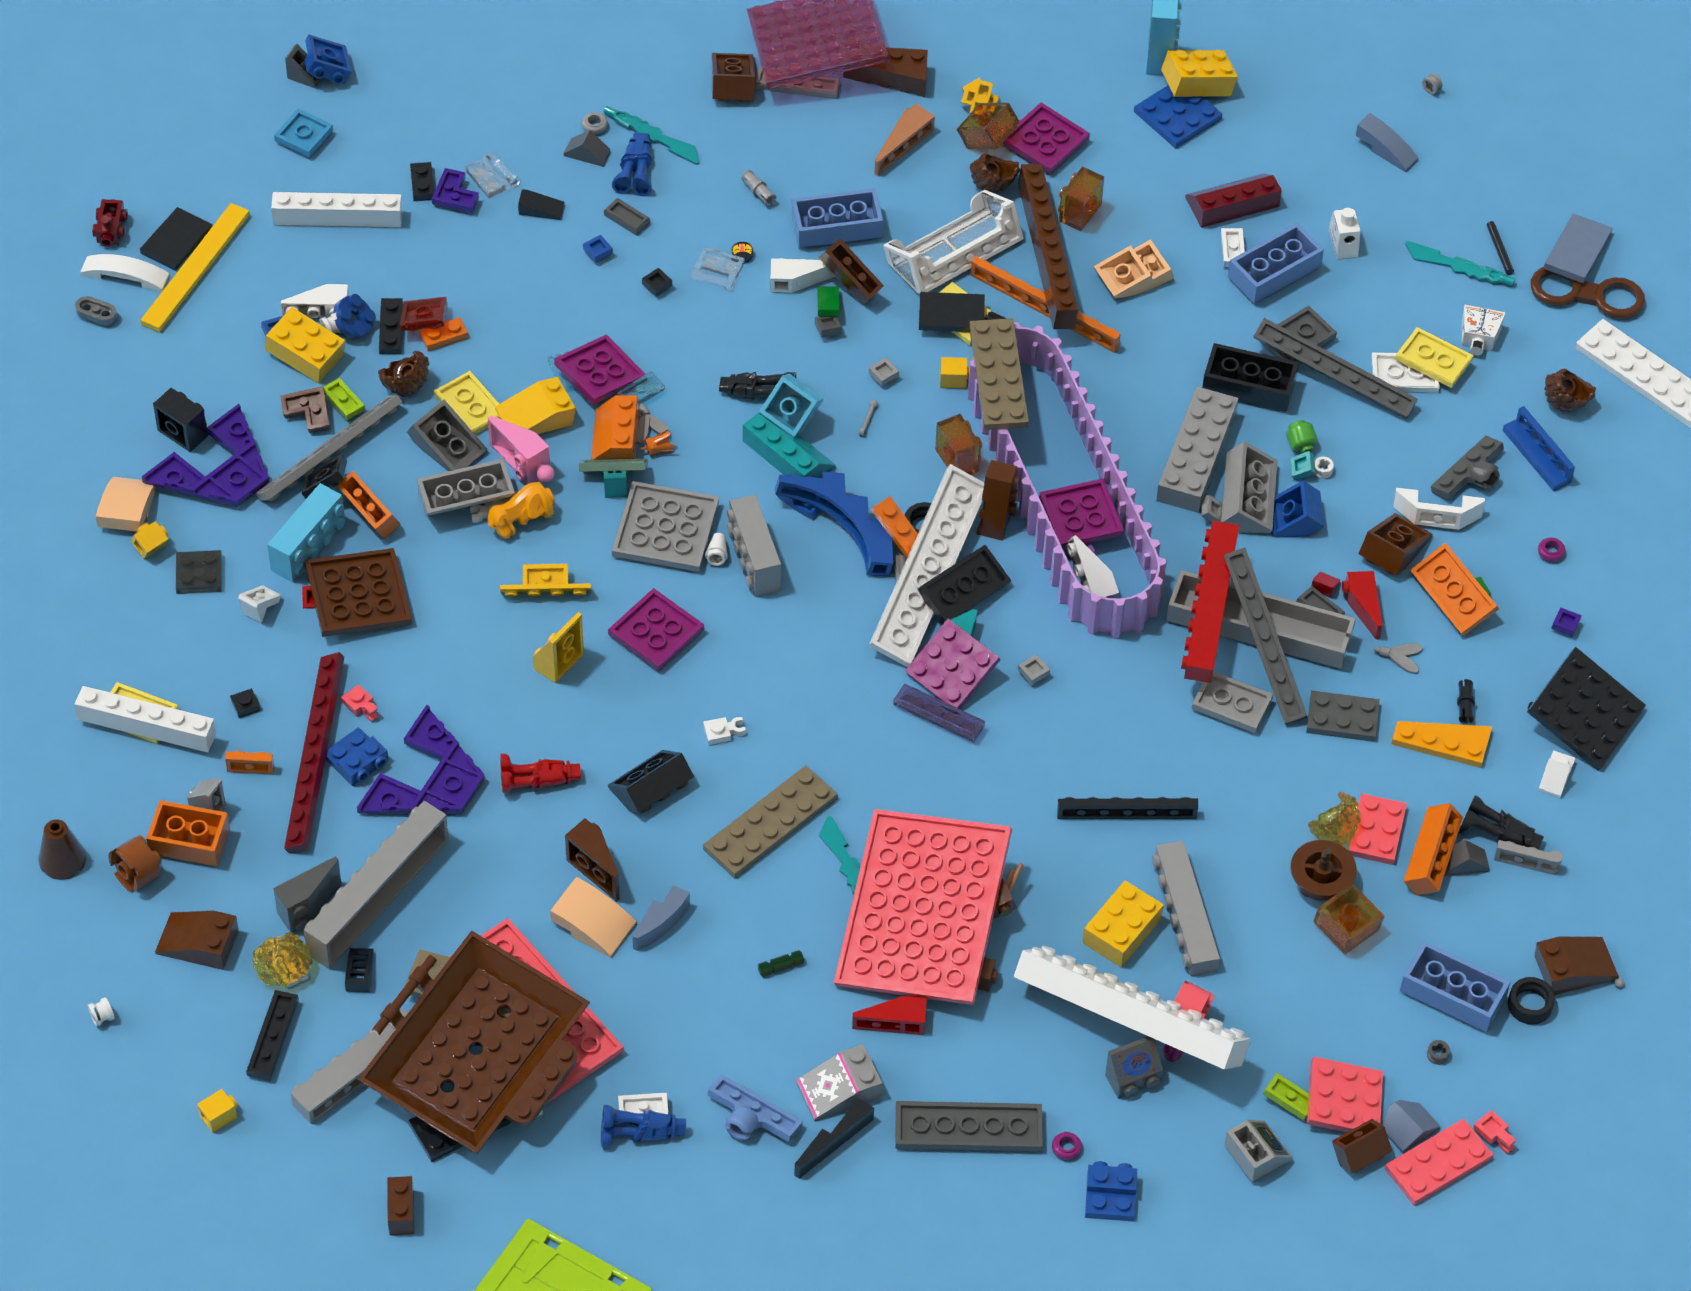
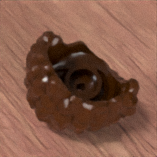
M987 153L982 154L970 164L971 177L976 187L982 189V191L987 190L992 193L1007 189L1020 172L1019 162L1006 161Z
M415 350L413 351L414 356L410 358L407 357L390 362L389 368H382L378 371L382 385L390 390L391 393L401 397L416 394L423 386V383L427 381V375L429 374L428 357L424 356L422 352Z
M1561 369L1551 375L1548 374L1545 378L1544 390L1547 402L1551 403V406L1559 411H1576L1584 407L1589 400L1596 396V387L1585 382L1567 369Z

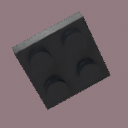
M343 454L305 477L302 495L305 499L308 498L320 483L326 487H335L343 481L347 465V459Z

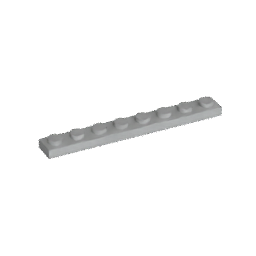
M391 395L383 399L257 491L255 494L260 501L269 500V502L277 499L281 495L280 491L284 488L289 489L296 485L298 478L309 475L314 471L313 467L317 464L321 465L330 460V455L335 451L340 452L348 446L347 442L351 439L356 440L364 435L366 428L378 425L381 422V417L394 413L397 410L396 406L402 403L398 395Z

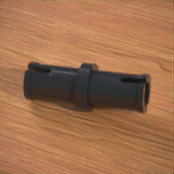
M1464 679L1465 686H1463V680H1460L1458 683L1459 697L1457 698V705L1459 706V721L1463 724H1468V717L1469 723H1472L1474 720L1473 706H1475V697H1473V682L1469 679Z

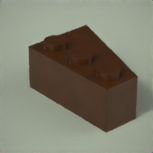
M991 460L984 481L982 494L984 505L983 510H980L979 514L981 521L977 528V535L1003 540L1011 515L1015 516L1018 506L1016 501L1019 493L1017 487L1020 476H1017V466Z

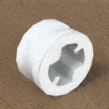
M1319 457L1314 461V475L1316 477L1326 479L1332 475L1334 463L1330 458Z

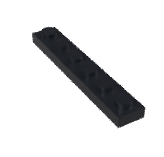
M1067 797L1058 799L1057 819H1197L1198 798L1113 797L1110 799H1098L1095 797L1074 799Z

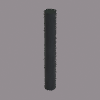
M1490 221L1487 223V228L1506 274L1510 275L1514 272V269L1495 222Z

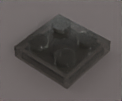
M221 550L176 552V594L222 592Z

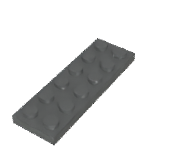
M896 1101L895 1149L1042 1151V1104Z

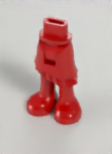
M500 754L502 793H508L514 789L531 785L534 790L538 787L542 789L548 786L569 784L571 780H581L580 763L570 764L569 761H566L565 765L563 760L544 758V760L539 759L536 763L518 765L511 762L508 754Z

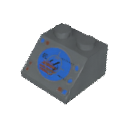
M1147 1036L1108 1051L1105 1076L1117 1098L1130 1097L1139 1090L1153 1088L1162 1081L1163 1068L1154 1038Z

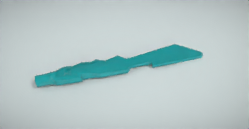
M609 106L605 107L604 114L612 117L615 122L623 127L630 128L635 132L647 133L650 135L649 140L651 142H660L669 147L668 151L693 164H699L694 145L661 134L660 128L650 126L647 121H642L638 116H632L625 111H618Z
M1406 241L1405 243L1414 260L1451 266L1454 273H1465L1469 278L1474 277L1479 281H1488L1492 284L1502 283L1513 286L1515 283V278L1506 276L1503 272L1488 266L1483 267L1458 256L1450 258L1439 254V250L1414 242Z
M828 816L819 837L841 861L842 865L839 871L847 877V885L851 886L852 894H854L861 867L856 858L849 856L844 847L848 846L847 841L832 816Z

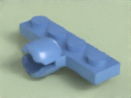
M722 1074L708 1089L707 1096L733 1110L726 1119L725 1127L727 1132L737 1140L748 1139L757 1128L761 1127L790 1142L802 1128V1120Z

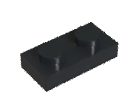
M431 162L411 163L413 201L432 200L434 187Z

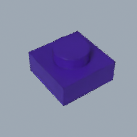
M1560 607L1551 629L1573 637L1582 615Z

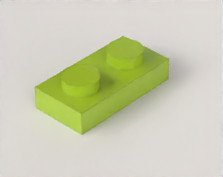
M340 378L324 386L326 399L347 421L365 411V405Z
M1276 1073L1264 1090L1263 1095L1304 1121L1308 1112L1309 1093Z

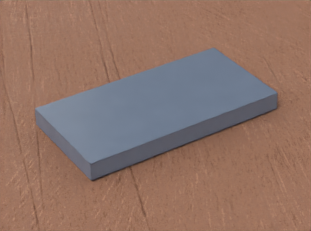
M1572 214L1548 256L1543 269L1584 283L1610 237L1613 228Z

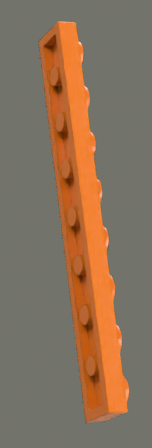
M977 256L972 260L971 276L1050 318L1045 294L1042 290L1034 288L1025 281L1010 275L1005 270H1001ZM1078 310L1075 328L1071 330L1115 353L1120 345L1121 334Z

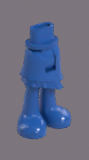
M635 132L633 137L630 138L620 163L622 172L612 181V188L615 192L620 194L627 193L631 187L632 171H636L633 179L634 193L639 196H647L651 193L652 185L646 177V169L651 165L652 161L649 134Z
M604 1105L601 1121V1147L610 1146L613 1137L620 1135L632 1136L633 1142L639 1139L640 1142L666 1140L669 1138V1135L670 1139H674V1136H685L686 1119L675 1118L673 1114L668 1115L650 1109L648 1111L643 1110V1113H633L617 1110L610 1105Z

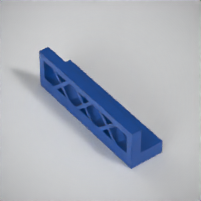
M1525 406L1519 408L1516 420L1505 424L1503 432L1553 491L1570 484L1575 469L1573 463Z

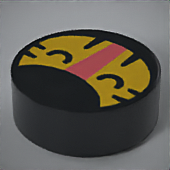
M737 242L732 246V258L736 262L745 263L752 259L753 248L749 243Z

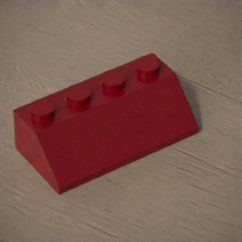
M1260 174L1185 195V198L1202 228L1277 208L1280 206L1282 190L1274 175Z

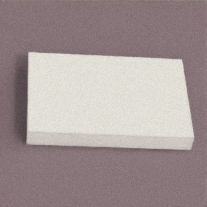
M1372 353V375L1404 392L1439 393L1438 381L1395 360L1397 353Z

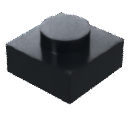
M657 268L642 278V284L657 296L672 286V279L660 268Z
M252 688L230 696L238 718L260 711V705Z

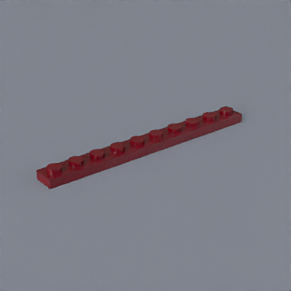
M340 652L320 658L284 846L288 853L309 849L345 658Z

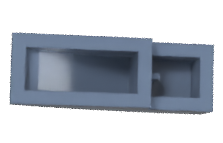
M1371 113L1357 125L1356 136L1370 144L1373 153L1404 172H1407L1418 161V156L1393 129Z
M672 886L663 903L655 900L652 902L633 935L634 950L638 951L650 945L667 933L681 919L690 906V892Z

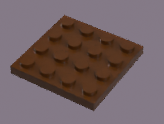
M394 548L305 560V568L322 637L412 625V617Z

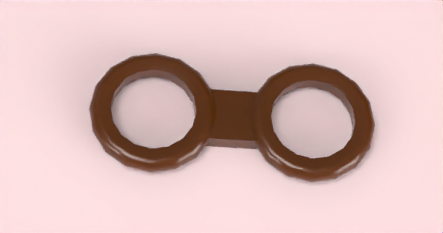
M1541 267L1534 272L1530 280L1531 290L1535 297L1551 306H1563L1575 300V302L1597 305L1599 310L1610 317L1626 319L1637 315L1645 304V294L1641 287L1626 278L1614 277L1596 284L1586 281L1581 283L1565 277L1570 281L1572 290L1563 296L1547 294L1540 286L1542 278L1551 274L1559 275ZM1622 287L1634 294L1636 303L1630 308L1617 309L1606 303L1603 294L1610 288Z

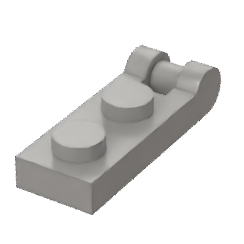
M1499 840L1494 860L1555 875L1560 871L1563 855L1557 850L1549 853L1534 847H1525L1510 841Z

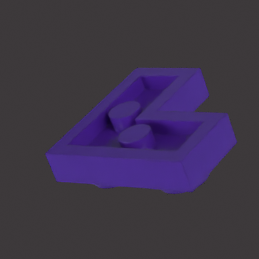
M445 168L433 194L432 204L473 213L479 199V192L461 189L466 178L465 172Z

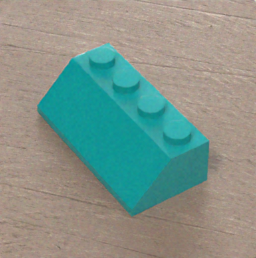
M757 413L743 424V442L783 475L821 478L823 471L830 472L836 468L832 461L800 435L793 437L761 413Z

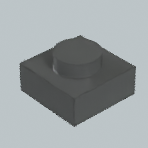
M815 317V326L821 337L842 334V326L837 317Z

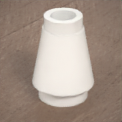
M715 533L705 553L707 561L711 565L720 566L727 560L726 537L722 533Z

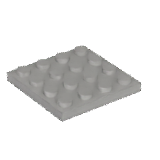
M632 481L612 548V556L700 572L718 509L719 496Z

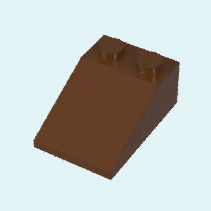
M712 53V99L718 101L735 99L739 102L754 100L755 68L753 54Z
M1394 513L1367 532L1358 554L1363 556L1367 562L1382 567L1385 572L1398 575L1408 567L1432 538L1433 534Z
M584 818L565 835L566 861L617 902L620 899L619 874L602 830L597 824L591 823Z
M214 910L171 912L155 954L224 970L239 932L237 917Z
M1559 936L1536 942V962L1544 981L1551 986L1554 995L1619 978L1603 937Z

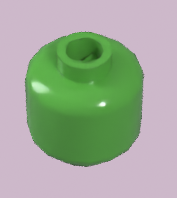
M1299 420L1290 424L1286 437L1291 449L1301 453L1313 451V447L1318 442L1313 425L1305 422V420Z

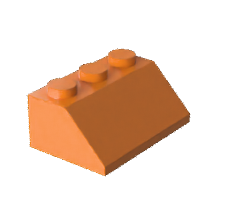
M615 395L596 408L591 460L636 458L640 416L637 395Z

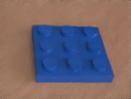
M1169 85L1134 106V113L1175 149L1222 119V113L1203 96L1174 97Z

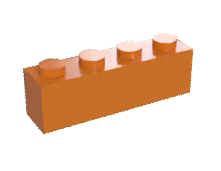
M1451 803L1427 808L1403 881L1415 895L1439 892L1463 819V816Z

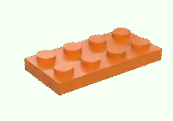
M1444 543L1410 569L1463 637L1499 610L1496 603L1447 543Z

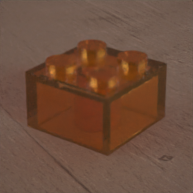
M979 103L956 130L967 149L996 150L1015 131L1020 121L1009 103Z
M1083 166L1077 173L1072 175L1070 183L1067 187L1064 186L1059 194V198H1061L1058 212H1060L1059 222L1080 232L1083 230L1102 205L1104 176Z
M957 414L937 422L935 450L946 467L952 464L970 475L979 472L980 462L982 461L980 455L982 442L972 432L969 421H965L961 414Z
M1352 883L1319 906L1313 922L1346 955L1378 932L1385 916Z

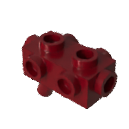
M102 199L100 208L96 209L97 224H93L92 233L93 237H96L97 243L105 247L119 244V238H124L125 227L122 226V223L127 222L128 210L124 209L123 200Z

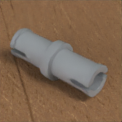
M747 170L742 174L744 177H741V180L751 188V192L755 196H758L767 206L775 202L776 195L767 188V184L763 180H759L751 170Z

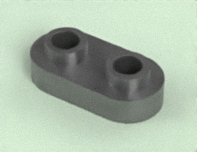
M89 296L81 297L75 303L77 315L86 320L101 325H110L117 319L116 308L110 303Z

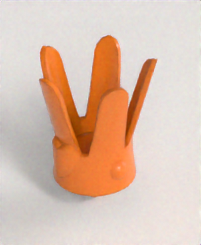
M668 429L653 438L644 439L646 447L641 448V450L647 449L650 456L660 452L674 451L672 448L675 446L674 444H668L670 440L667 437L670 436V432H667Z

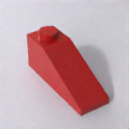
M1374 571L1347 572L1346 581H1342L1343 595L1346 594L1348 605L1373 637L1380 639L1382 619Z
M901 996L853 1012L852 1029L924 1035L927 998Z

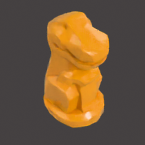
M540 482L528 483L508 502L495 505L489 510L488 526L495 529L501 538L509 539L516 532L513 525L515 520L520 525H526L531 519H536L540 516L547 519L553 516L555 498L548 487L544 488Z

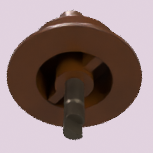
M1314 840L1299 847L1292 857L1290 866L1292 877L1300 887L1301 893L1306 897L1316 900L1337 899L1339 894L1351 887L1357 873L1356 862L1352 854L1342 845L1328 840Z

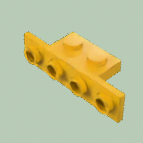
M523 564V585H500V592L505 593V596L508 597L518 596V593H527L528 596H540L541 592H550L552 596L564 595V592H573V595H586V592L591 591L590 583L568 584V564Z

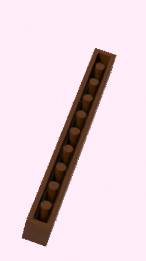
M1021 164L1018 186L1053 329H1074L1078 307L1042 164Z

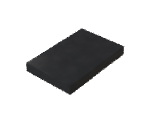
M177 207L140 248V254L176 271L213 226L211 223Z
M920 292L919 330L970 332L969 321L984 320L985 294Z

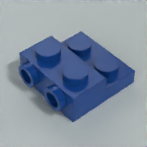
M308 34L305 40L308 54L304 59L307 73L317 79L326 78L335 84H345L352 73L346 46Z
M359 727L328 748L325 759L351 786L364 781L369 774L376 769L382 768L389 761L387 749L373 736L371 738L367 736Z
M1102 1161L1088 1165L1085 1218L1134 1221L1138 1168H1132V1165L1127 1163H1121L1118 1167H1112Z

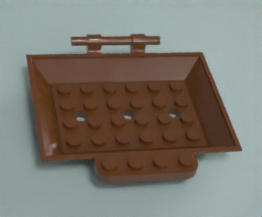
M471 930L434 980L429 976L428 972L437 960L432 955H429L422 965L417 966L409 976V982L392 1004L389 1003L380 1014L381 1018L372 1028V1031L376 1035H380L387 1025L395 1031L359 1076L358 1081L478 1154L504 1118L521 1127L532 1124L575 1067L578 1061L577 1050L563 1039L590 1004V1001ZM417 987L423 994L404 1017L399 1009ZM506 1008L511 1011L508 1017L502 1018L498 1016V1012L501 1009ZM473 1046H481L483 1048V1051L478 1055L470 1053V1049ZM446 1083H451L455 1086L453 1091L448 1093L443 1092L441 1088Z

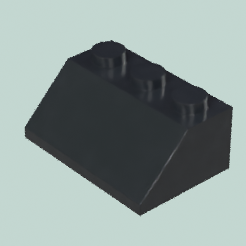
M661 750L607 786L629 811L644 813L651 809V805L656 801L667 799L670 796L669 793L673 790L681 789L688 785V781L694 775L682 753Z

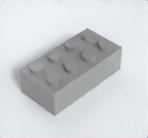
M756 495L730 500V510H727L729 521L727 531L729 536H733L735 540L733 541L734 551L736 554H740L739 563L742 572L746 571L748 589L753 590L755 597L781 591V563Z

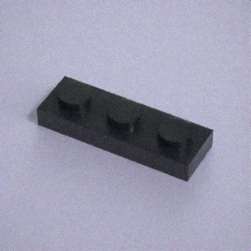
M381 298L379 354H401L403 298Z

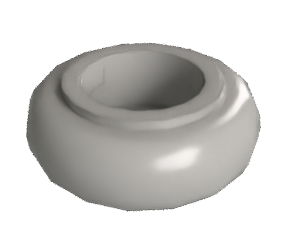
M598 112L589 113L582 120L584 131L591 130L594 134L604 132L608 126L606 117ZM592 122H598L599 124H597V125H592V124H590V123H592Z

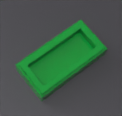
M817 286L818 316L838 317L839 286Z

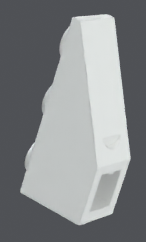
M771 259L770 292L793 293L833 278L835 275L821 260Z
M325 284L281 301L282 316L293 307L309 318H329L334 313L335 304L340 299L349 296L348 285Z
M1076 535L1068 540L1067 549L1069 555L1074 558L1076 564L1074 565L1077 578L1081 579L1082 585L1087 590L1102 597L1112 598L1116 596L1119 591L1112 571Z

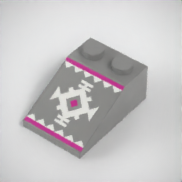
M864 1044L838 1053L796 1079V1084L814 1121L850 1109L858 1098L867 1103L882 1097V1081Z

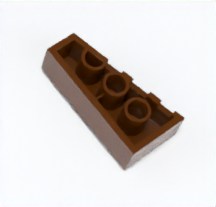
M845 45L843 78L867 84L875 82L880 87L888 88L891 86L900 88V92L909 93V91L918 93V96L925 97L928 50Z

